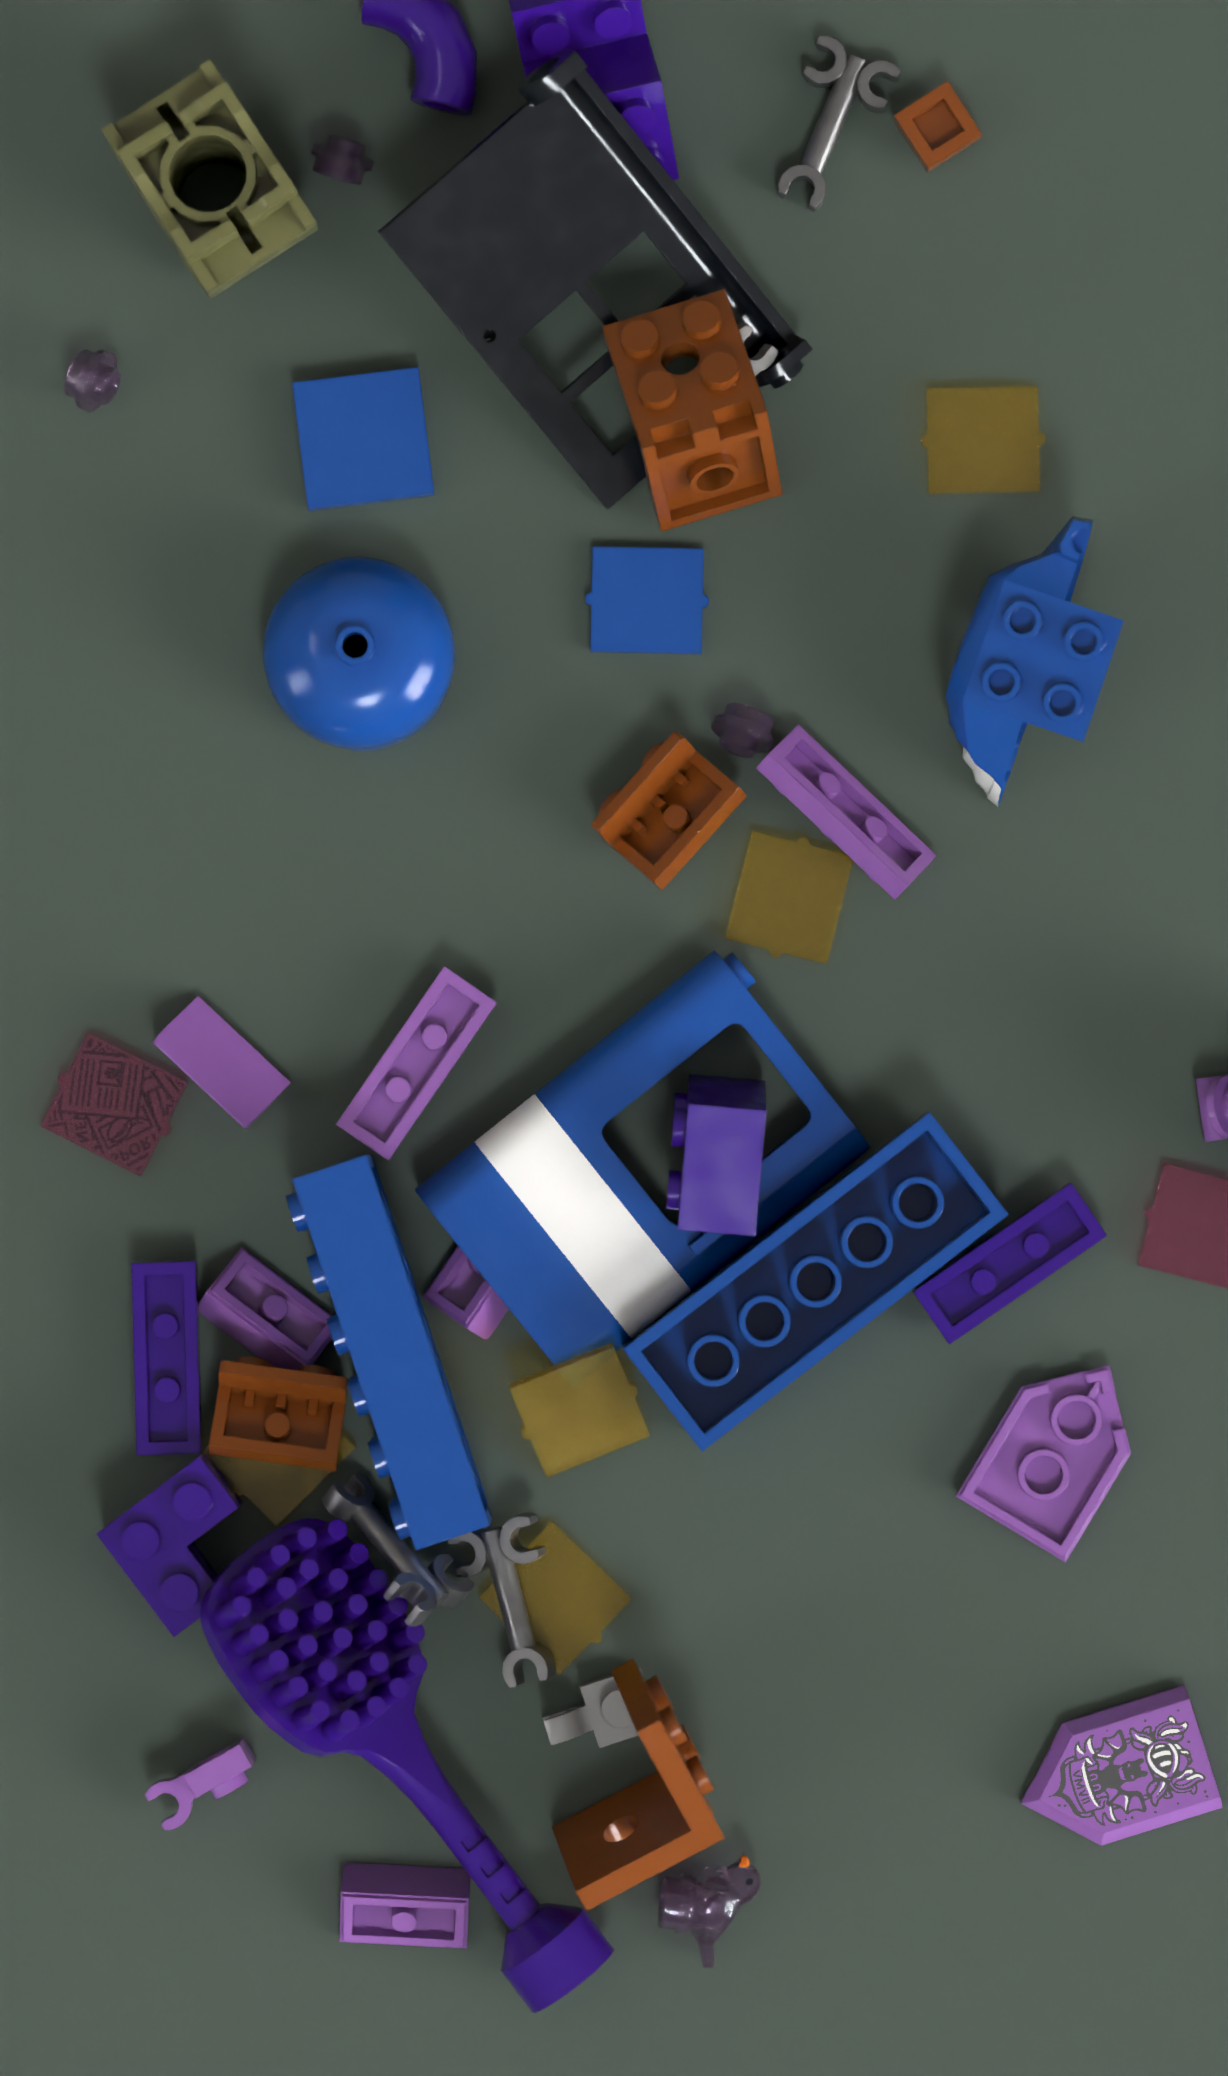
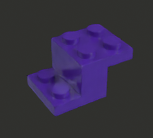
M508 0L524 78L526 79L539 65L554 54L564 49L576 51L588 66L585 68L586 72L672 180L679 179L662 82L647 35L641 0Z

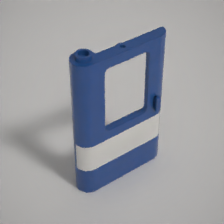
M715 950L415 1189V1192L572 1387L871 1148L851 1120L747 990L756 981L732 952L724 959ZM731 1024H739L745 1028L809 1111L808 1121L762 1158L755 1236L710 1232L702 1234L703 1232L678 1230V1223L670 1222L602 1136L603 1127L608 1121Z

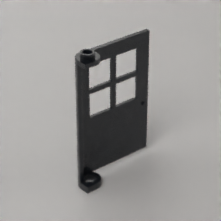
M564 49L544 61L521 83L518 90L527 101L523 106L384 225L378 233L603 506L609 509L646 477L636 433L611 454L570 404L613 366L609 351L603 354L560 392L519 342V339L574 291L578 292L604 325L617 322L616 317L586 281L642 232L647 235L685 283L655 310L689 300L694 295L699 297L725 289L736 323H746L754 329L751 335L744 341L748 357H754L764 344L772 345L778 350L774 362L755 376L759 387L771 384L776 389L788 383L803 368V363L800 360L813 349L805 339L793 332L586 72L585 68L588 66L574 50Z

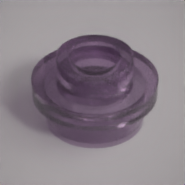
M329 134L327 144L313 143L311 153L316 156L313 171L351 184L361 185L365 171H372L374 161L363 156L366 145Z
M85 349L75 357L67 372L64 388L66 395L75 399V404L78 408L86 412H93L101 404L107 405L114 398L121 381V373L117 369L115 355L104 349L96 352Z
M727 704L724 713L716 715L711 725L712 731L720 738L719 745L726 751L739 757L752 758L755 753H767L771 750L774 742V737L771 734L774 725L773 720L764 712L745 704Z

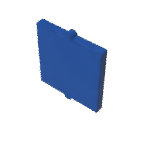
M593 546L592 592L585 596L586 604L591 606L590 652L701 655L702 609L706 608L709 604L708 597L703 595L704 549Z

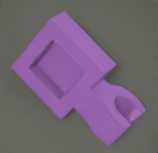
M243 1737L189 1767L187 1771L178 1776L155 1782L147 1790L145 1796L150 1801L163 1793L173 1795L179 1804L178 1811L164 1819L161 1825L164 1830L178 1828L189 1817L194 1798L211 1791L216 1800L247 1783L249 1779L244 1771L253 1766L256 1758Z

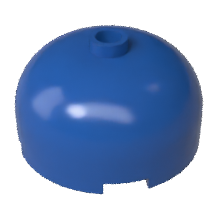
M346 557L328 561L312 568L296 579L284 591L274 606L267 622L263 642V663L267 682L273 697L289 720L301 731L330 746L351 749L352 751H370L389 747L406 740L422 729L440 709L451 684L455 664V644L450 622L444 608L435 594L422 580L410 571L389 561L371 557ZM352 635L363 636L368 642L367 651L359 658H351L343 650L345 640Z

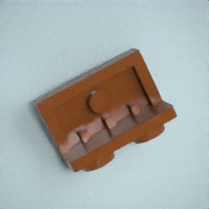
M675 731L665 742H660L650 749L643 759L641 768L622 789L614 791L605 799L600 807L599 815L593 820L591 826L612 849L662 891L747 795L737 784L698 753L686 738Z
M250 1356L237 1358L235 1362L227 1360L220 1362L218 1373L219 1387L209 1440V1454L336 1472L348 1398V1379L346 1377L337 1376L333 1370L316 1365L302 1366L299 1370L273 1367V1364L265 1359Z

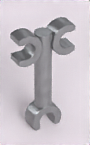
M819 36L815 48L831 55L834 59V66L825 72L806 66L803 72V79L809 85L816 88H827L832 85L833 87L799 165L788 168L782 174L778 183V197L783 199L786 198L789 188L794 182L803 180L810 183L814 194L811 196L808 210L813 212L820 208L824 201L826 183L822 174L856 95L866 109L875 113H884L888 100L873 94L869 88V83L876 77H884L889 81L897 83L901 70L889 61H875L869 64L857 56L846 55L843 45L837 39L830 36Z
M357 1472L352 1475L345 1486L341 1485L338 1481L333 1483L321 1499L324 1507L338 1519L354 1521L399 1574L387 1588L383 1597L387 1601L401 1597L412 1604L414 1609L404 1620L408 1626L416 1627L422 1624L433 1609L439 1605L454 1608L461 1604L475 1584L471 1579L457 1583L446 1576L444 1571L454 1560L449 1554L436 1556L431 1564L426 1567L404 1540L399 1539L397 1532L374 1507L372 1502L375 1498V1491L365 1476Z
M530 1512L512 1517L504 1523L503 1527L487 1531L479 1529L448 1540V1544H456L462 1541L468 1542L475 1550V1559L472 1563L455 1569L458 1577H472L482 1573L488 1567L490 1568L511 1648V1653L507 1655L502 1668L504 1681L509 1688L516 1687L525 1682L521 1667L523 1659L531 1660L535 1664L540 1681L551 1678L555 1675L556 1671L553 1655L547 1648L535 1643L515 1563L527 1564L534 1562L547 1553L545 1546L528 1549L518 1539L520 1528L538 1521L537 1514Z

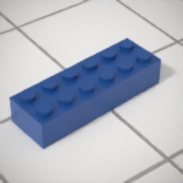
M926 1112L623 1346V1350L703 1452L1009 1214L930 1112Z
M366 1154L292 1179L296 1192L286 1195L288 1207L297 1231L301 1232L307 1229L310 1231L317 1253L306 1257L308 1267L318 1294L328 1290L330 1292L337 1314L327 1318L328 1327L338 1355L350 1352L357 1375L347 1380L348 1387L359 1417L369 1413L371 1415L377 1436L372 1437L368 1441V1446L379 1478L391 1475L397 1497L391 1498L388 1506L399 1539L411 1537L415 1550H419L490 1526L493 1516L373 1155Z

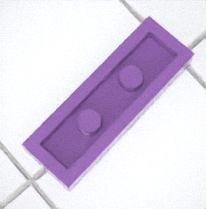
M799 724L756 767L781 794L786 796L826 837L843 850L866 872L871 880L884 889L894 900L937 856Z
M444 966L336 1125L389 1161L497 1005V1002Z

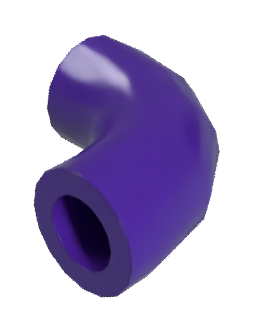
M363 0L362 24L378 27L397 35L409 48L415 64L414 84L410 100L418 105L442 112L471 115L476 97L477 51L462 12L450 0Z

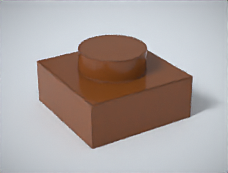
M948 81L907 106L893 117L894 123L927 173L980 140L982 136L981 131Z

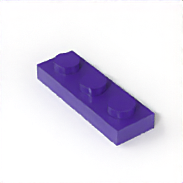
M1068 1183L912 1290V1292L946 1342L950 1345L1098 1243L1107 1234L1072 1183Z
M198 1262L131 1263L136 1455L201 1454L203 1449Z

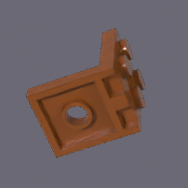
M725 289L602 326L605 342L640 445L654 511L661 532L783 495L767 409ZM687 356L698 361L697 366L686 374H672L665 370L668 363L678 357Z
M634 1658L614 1668L611 1672L634 1727L658 1771L551 1827L575 1891L586 1911L725 1839L713 1815L714 1811L705 1795L715 1789L700 1761L701 1757L684 1724L680 1725L673 1712V1705L657 1675L645 1680Z

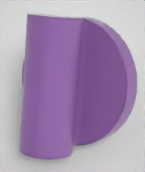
M1228 1074L1195 1079L1204 1141L1228 1139Z

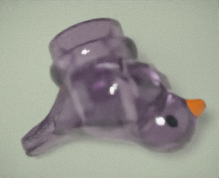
M741 1855L738 1861L728 1867L718 1865L706 1867L695 1878L686 1873H681L679 1877L664 1876L658 1906L659 1928L673 1929L675 1934L689 1931L699 1945L703 1968H713L716 1941L724 1933L741 1906L753 1900L759 1893L761 1878L758 1870L750 1864L746 1855Z

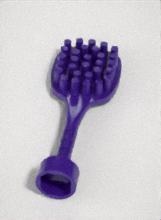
M305 1518L272 1531L232 1560L215 1578L203 1597L200 1609L201 1625L218 1664L255 1714L286 1742L303 1753L319 1757L338 1753L361 1756L385 1775L416 1806L509 1927L505 1937L501 1972L532 2013L545 2009L591 1976L612 1955L614 1948L583 1907L553 1903L540 1905L445 1777L426 1742L414 1713L417 1691L423 1674L427 1669V1661L422 1656L418 1644L424 1639L425 1630L421 1624L412 1627L405 1623L404 1620L407 1618L405 1612L408 1608L406 1599L397 1597L387 1601L383 1597L389 1587L388 1575L382 1569H376L368 1559V1548L361 1543L354 1544L346 1536V1524L339 1519L325 1522L319 1519Z

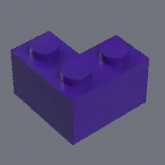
M689 1074L688 1093H675L671 1146L684 1147L682 1171L669 1170L666 1209L678 1210V1230L755 1236L766 1121L765 1081Z
M206 1452L96 1534L173 1637L200 1618L203 1597L218 1576L194 1541L244 1503Z

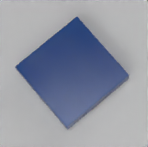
M419 367L292 383L309 511L435 496Z

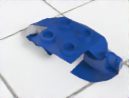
M1072 516L1044 552L1029 559L1013 563L989 575L980 592L959 645L945 695L949 710V725L955 732V737L963 746V759L972 769L975 782L984 789L987 799L997 807L1004 793L1028 723L1084 742L1124 620L1070 602L1090 537L1093 519Z

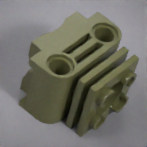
M208 59L199 65L200 69L115 124L111 122L102 128L101 131L127 172L132 184L198 285L203 288L209 299H212L317 231L318 226L316 220L299 196L296 187L262 138L228 83L224 81L212 61ZM209 162H228L240 167L246 173V183L240 196L226 208L216 212H199L185 206L181 201V190L185 180L201 165Z

